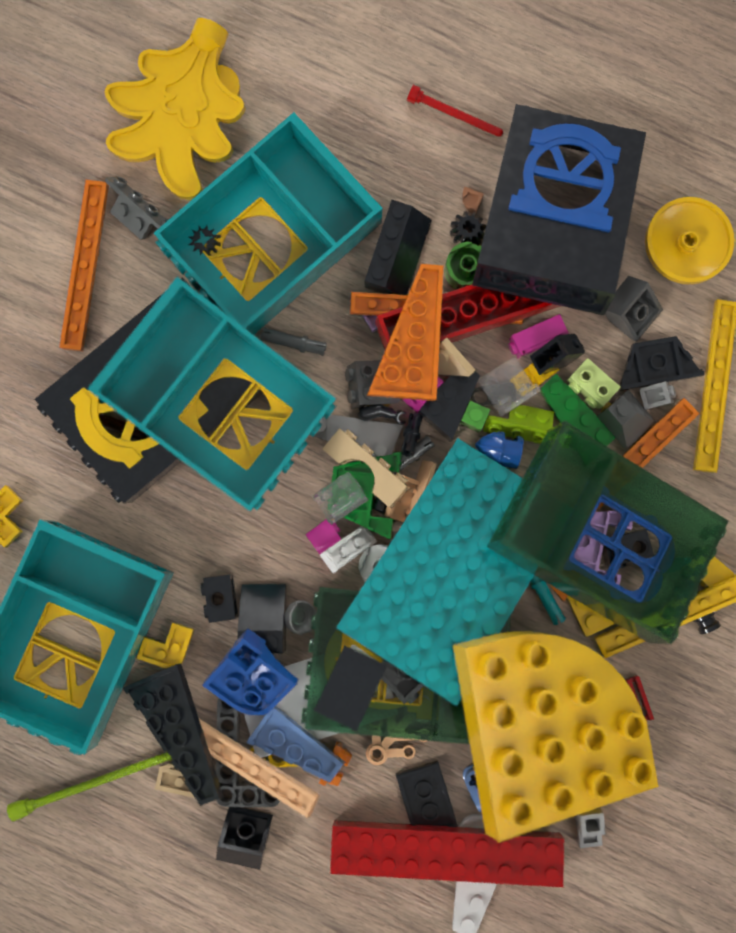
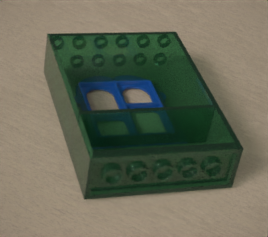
M564 421L547 431L487 548L646 642L672 644L679 635L678 629L682 621L688 616V608L691 601L698 594L697 588L701 580L707 575V567L710 560L717 553L716 547L726 534V526L729 520ZM600 503L606 504L621 514V519L611 537L606 536L590 525ZM630 521L636 522L656 535L659 541V550L654 557H641L621 544V539ZM584 535L590 536L614 551L615 556L605 575L599 574L574 558V554ZM624 559L637 564L643 572V584L635 591H629L614 581Z

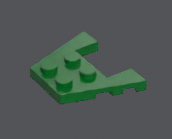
M401 452L375 457L377 460L383 458L391 465L389 468L391 472L400 473ZM363 461L334 466L328 511L385 538L392 539L394 519L372 516L374 500L372 492L375 484L372 469Z

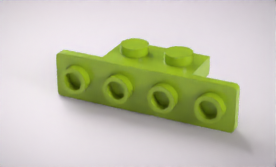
M511 403L508 419L488 415L483 427L484 432H505L507 437L515 439L516 436H521L526 441L564 449L569 448L574 435L572 432L553 429L554 411Z

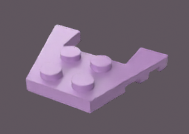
M616 510L595 512L590 525L606 535L608 525L617 527L621 514ZM577 512L571 513L562 527L554 557ZM630 521L626 530H632L633 521ZM584 535L574 554V558L601 575H605L607 572L599 569L604 545L590 536ZM616 574L614 581L619 585L621 575Z

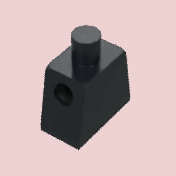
M576 334L558 335L530 355V358L538 374L542 375L566 367L582 356L585 350ZM550 355L555 356L553 357L554 360H550Z

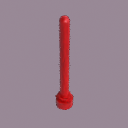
M412 85L407 97L408 102L414 105L421 102L497 137L503 135L501 128L427 96L421 90V87Z

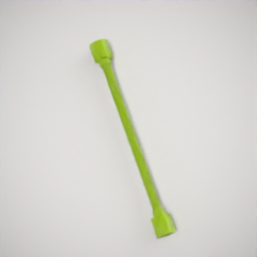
M165 752L164 754L153 756V758L142 760L35 800L27 798L9 803L7 806L9 819L14 822L31 814L36 808L144 770L172 758L168 752Z

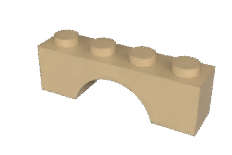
M339 428L322 449L342 465L357 460L365 462L372 469L375 478L372 493L388 507L393 508L410 488L406 485L408 480L399 472L396 475L389 470L391 465L383 458L377 460L372 455L374 451L364 443L361 446L355 441L358 437L349 429L344 431Z

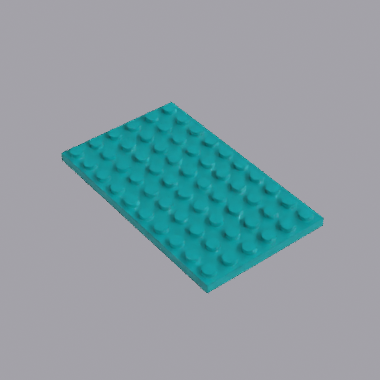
M457 438L336 628L457 706L462 695L453 645L501 632L573 509Z

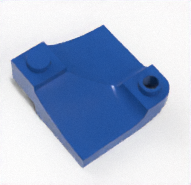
M247 628L235 641L232 648L217 667L205 679L202 686L244 714L266 715L297 685L298 678L291 674L273 656L265 645L266 641Z

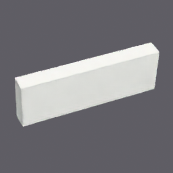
M360 526L325 550L320 556L331 572L334 573L375 544L377 540L368 529Z

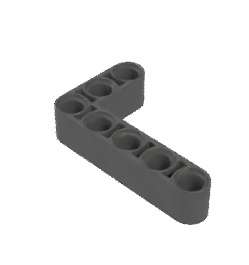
M219 698L217 702V730L240 744V711L233 707H227L224 701ZM226 719L231 720L234 728L231 730L226 729L223 721ZM216 760V774L221 789H229L233 795L231 798L222 797L216 800L219 805L224 807H275L279 804L280 800L268 797L266 791L251 781L239 780L237 772L233 771L232 775H226L222 770V767L226 765ZM246 789L253 790L255 797H246L244 791Z

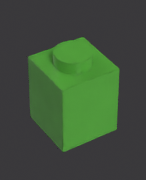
M469 401L459 424L479 433L483 428L490 409Z

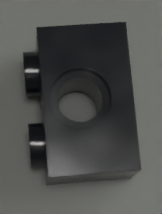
M233 574L203 578L204 583H201L202 596L206 597V605L203 606L204 616L208 618L209 623L239 618ZM216 592H220L224 596V602L221 605L214 601Z

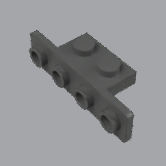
M120 176L106 177L105 182L119 194L110 213L140 240L147 238L153 226L159 229L169 220L164 218L155 206L147 203L141 193L129 187L125 179Z

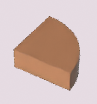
M464 186L462 194L464 206L471 214L473 212L477 214L484 194Z

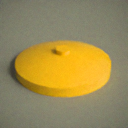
M697 197L678 198L665 204L652 217L645 234V249L653 267L665 278L680 284H698L713 278L725 268L734 250V232L726 214L712 202Z

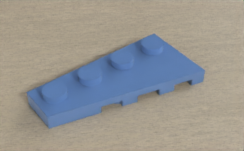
M277 706L264 716L246 742L252 746L255 745L264 749L263 751L271 755L274 754L283 758L284 761L303 768L304 771L329 783L345 763Z

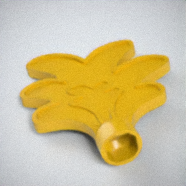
M206 18L196 19L190 38L182 46L168 51L147 49L140 53L138 67L146 79L135 82H114L105 88L106 99L117 113L126 118L140 120L132 126L112 131L106 138L108 149L118 158L129 162H145L156 157L157 169L163 182L174 195L184 200H192L203 191L195 168L193 151L209 162L217 163L228 160L233 154V147L221 131L218 123L230 124L237 122L242 118L246 109L243 100L229 91L222 84L218 75L219 57L229 34L221 25Z

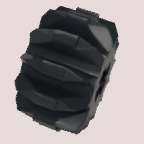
M464 211L463 217L459 214L456 215V221H452L450 225L453 228L450 230V236H455L453 242H472V244L474 243L479 246L481 243L480 239L484 238L485 232L483 231L486 230V224H481L483 218L478 217L476 219L475 212L469 216L467 211ZM465 227H468V229H469V231H471V233H468V231L465 229Z

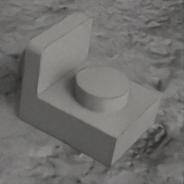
M666 381L639 389L645 410L674 403L673 398H676L674 386L669 385V382Z

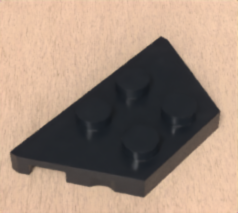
M677 336L633 343L630 347L620 383V391L651 386L665 381L673 382L702 377L705 374L693 362V357L683 348V344Z

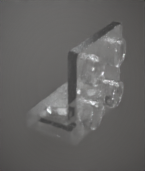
M515 357L478 380V383L500 417L541 392L537 383L532 384Z

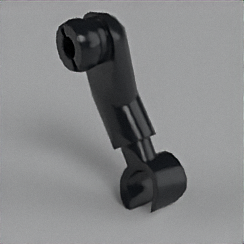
M381 404L361 407L358 410L359 412H357L358 417L363 421L385 417L388 419L393 418L399 424L406 423L405 420L399 421L401 414H407L405 411H394L393 408Z

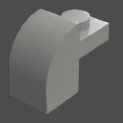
M601 807L574 816L579 847L602 846L605 824L604 813Z

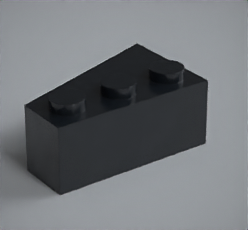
M475 371L470 376L451 375L437 390V399L435 401H427L418 412L449 442L452 441L479 380L480 375Z

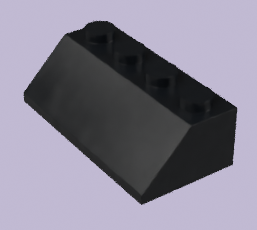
M391 200L364 281L365 288L383 294H408L432 220L411 205Z

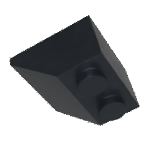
M229 807L217 846L216 860L260 870L273 815L241 807Z

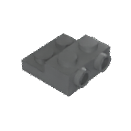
M383 660L381 662L387 666L381 679L403 704L406 702L411 704L419 697L418 691L423 686L426 689L428 688L388 661Z

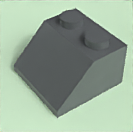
M628 276L616 290V295L605 315L609 322L630 339L637 342L663 311V308L648 282Z

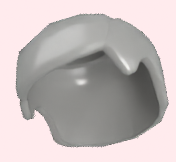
M305 600L295 601L288 606L284 613L285 625L292 633L298 635L311 632L316 622L317 612L309 602Z

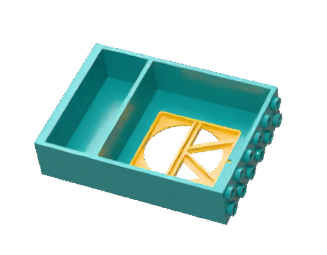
M293 112L154 232L158 239L155 243L163 254L174 263V266L180 273L185 275L190 284L196 290H199L204 298L215 304L217 308L251 334L255 335L382 223L383 208L296 113ZM253 216H267L278 220L285 226L291 238V253L282 270L239 224L240 221ZM207 225L209 231L214 229L213 235L221 236L219 239L214 238L221 243V246L215 245V248L218 250L217 253L210 251L211 256H208L204 250L201 255L199 249L193 252L195 245H189L193 242V239H190L189 236H194L192 230L197 232L199 226L205 229ZM231 229L246 243V245L227 249L222 248L224 240ZM200 231V239L194 243H202L207 248V241L213 238V236L205 237L202 231ZM253 252L244 280L241 281L228 272L223 263V258ZM259 260H261L274 276L268 280L254 283L253 278Z
M178 277L175 278L88 388L90 392L250 512L253 508L255 510L260 508L266 500L262 496L267 490L273 491L280 481L277 477L281 471L286 474L294 463L291 460L294 454L300 455L308 445L305 441L309 435L314 437L322 426L319 423L323 417L328 419L337 407L333 404L336 400L334 396ZM225 377H237L251 382V385L209 438L202 430L197 418V402L202 391L211 382ZM261 390L268 399L271 410L245 408V406L255 393ZM238 416L270 420L271 426L267 435L258 444L251 446ZM231 424L241 449H229L218 445V441Z
M40 519L0 605V718L7 720L6 723L10 726H21L27 729V732L33 736L48 738V742L53 745L66 746L70 748L69 751L76 755H85L98 746L137 658L143 638L149 631L174 572L55 520ZM75 615L89 621L99 634L101 640L100 662L38 634L50 621L60 616ZM34 644L54 653L37 667H34L33 664ZM64 657L67 690L53 688L44 683L39 677ZM75 662L95 671L80 686H77Z

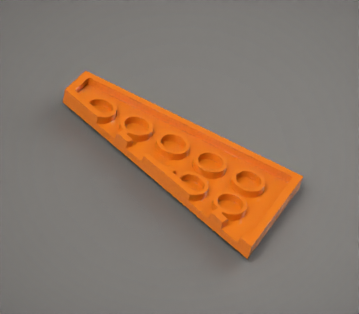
M420 265L367 396L435 401L437 399L444 265Z

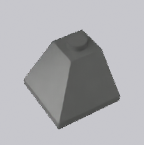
M629 390L625 391L597 415L625 449L657 423Z

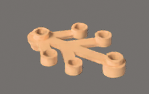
M423 695V696H422V697H425L427 700L431 701L428 696H426V695ZM407 712L397 724L395 715L387 717V736L382 741L380 737L382 719L377 725L369 723L372 730V743L366 749L367 760L373 765H381L387 758L405 757L406 759H411L415 756L413 745L406 744L403 748H389V746L394 741L419 740L426 742L430 739V731L426 727H421L415 731H404L416 717L415 712ZM421 731H426L428 733L426 738H421L419 736ZM406 748H411L413 753L406 755L404 751ZM379 749L381 755L376 757L373 755V751Z

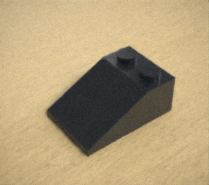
M242 584L238 638L249 628L266 641L265 645L272 654H283L286 651V625L284 622L286 584Z

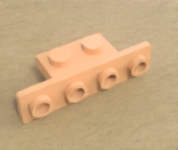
M423 460L416 480L404 476L408 480L406 485L410 488L393 508L387 506L384 516L402 522V526L434 476L437 463Z

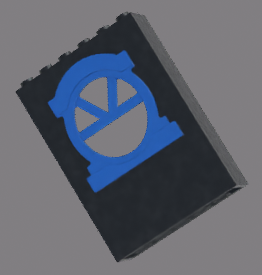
M516 104L472 286L604 316L616 295L646 132ZM559 147L589 154L569 172ZM550 150L558 170L538 166L536 162L544 152ZM597 160L602 168L603 179L582 176L580 174ZM534 175L601 191L586 206L576 209H564L550 204L540 195L535 186Z

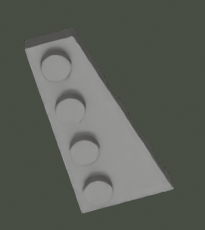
M330 415L328 419L323 417L319 423L322 426L314 437L328 442L339 428L344 431L349 429L358 437L355 441L361 446L365 443L374 451L372 454L374 457L392 454L403 425Z

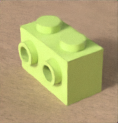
M588 358L566 380L569 383L568 386L576 394L580 393L586 398L585 402L590 407L597 408L598 410L604 407L621 388Z

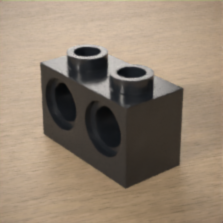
M647 529L623 535L621 544L635 552L633 544L638 541L641 544V551L636 554L644 558L654 555ZM604 545L602 555L605 566L609 567L613 560L612 550ZM624 559L619 569L627 567L626 563L631 561Z

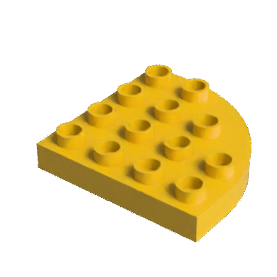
M510 631L453 645L486 834L500 842L658 787L647 721L641 707L625 679L601 655L574 640L531 631Z

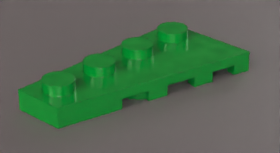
M557 374L539 389L551 411H554L562 430L574 433L571 446L577 452L584 467L615 439L614 435L597 415Z

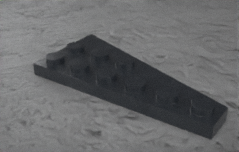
M182 664L173 665L123 687L125 693L130 694L135 703L133 705L137 711L140 710L145 717L146 725L164 752H168L172 758V764L175 769H179L184 776L185 784L198 804L202 806L224 797Z

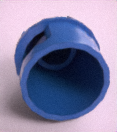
M492 432L481 437L475 443V448L500 465L517 469L522 456L524 440L521 436H516L514 440L505 439V432Z

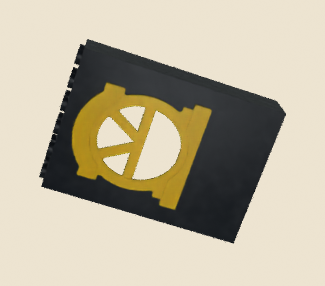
M182 277L181 280L184 281L187 285H189ZM163 294L34 399L39 404L36 406L37 409L45 417L48 415L52 419L53 423L51 425L59 434L64 433L68 438L66 442L70 448L81 453L83 456L81 458L82 462L88 468L93 467L98 473L96 478L104 486L107 484L112 490L110 494L118 503L121 501L123 504L132 503L182 461L151 437L140 441H131L135 425L128 419L120 439L108 433L99 419V414L116 410L106 403L100 404L99 398L88 390L97 376ZM225 377L217 379L205 387L197 402V418L202 430L209 438L248 389L251 382L237 377ZM258 390L245 408L262 395L263 392Z

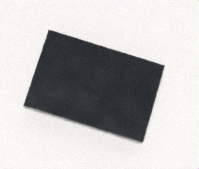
M344 646L314 711L357 732L387 666Z
M438 761L396 773L410 825L458 827Z

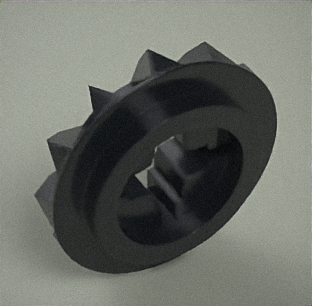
M206 225L205 229L199 226L197 232L192 230L194 236H189V238L193 239V242L189 245H195L193 252L199 249L201 255L204 250L208 256H211L210 251L218 252L215 245L221 246V243L214 238L219 239L221 236L213 235L214 229L209 231ZM200 231H202L205 237L213 236V238L207 241V248L202 243H194L200 239Z

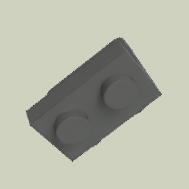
M381 360L355 361L347 366L345 378L349 382L347 399L351 403V409H359L366 405L396 404L400 402V398L367 396Z

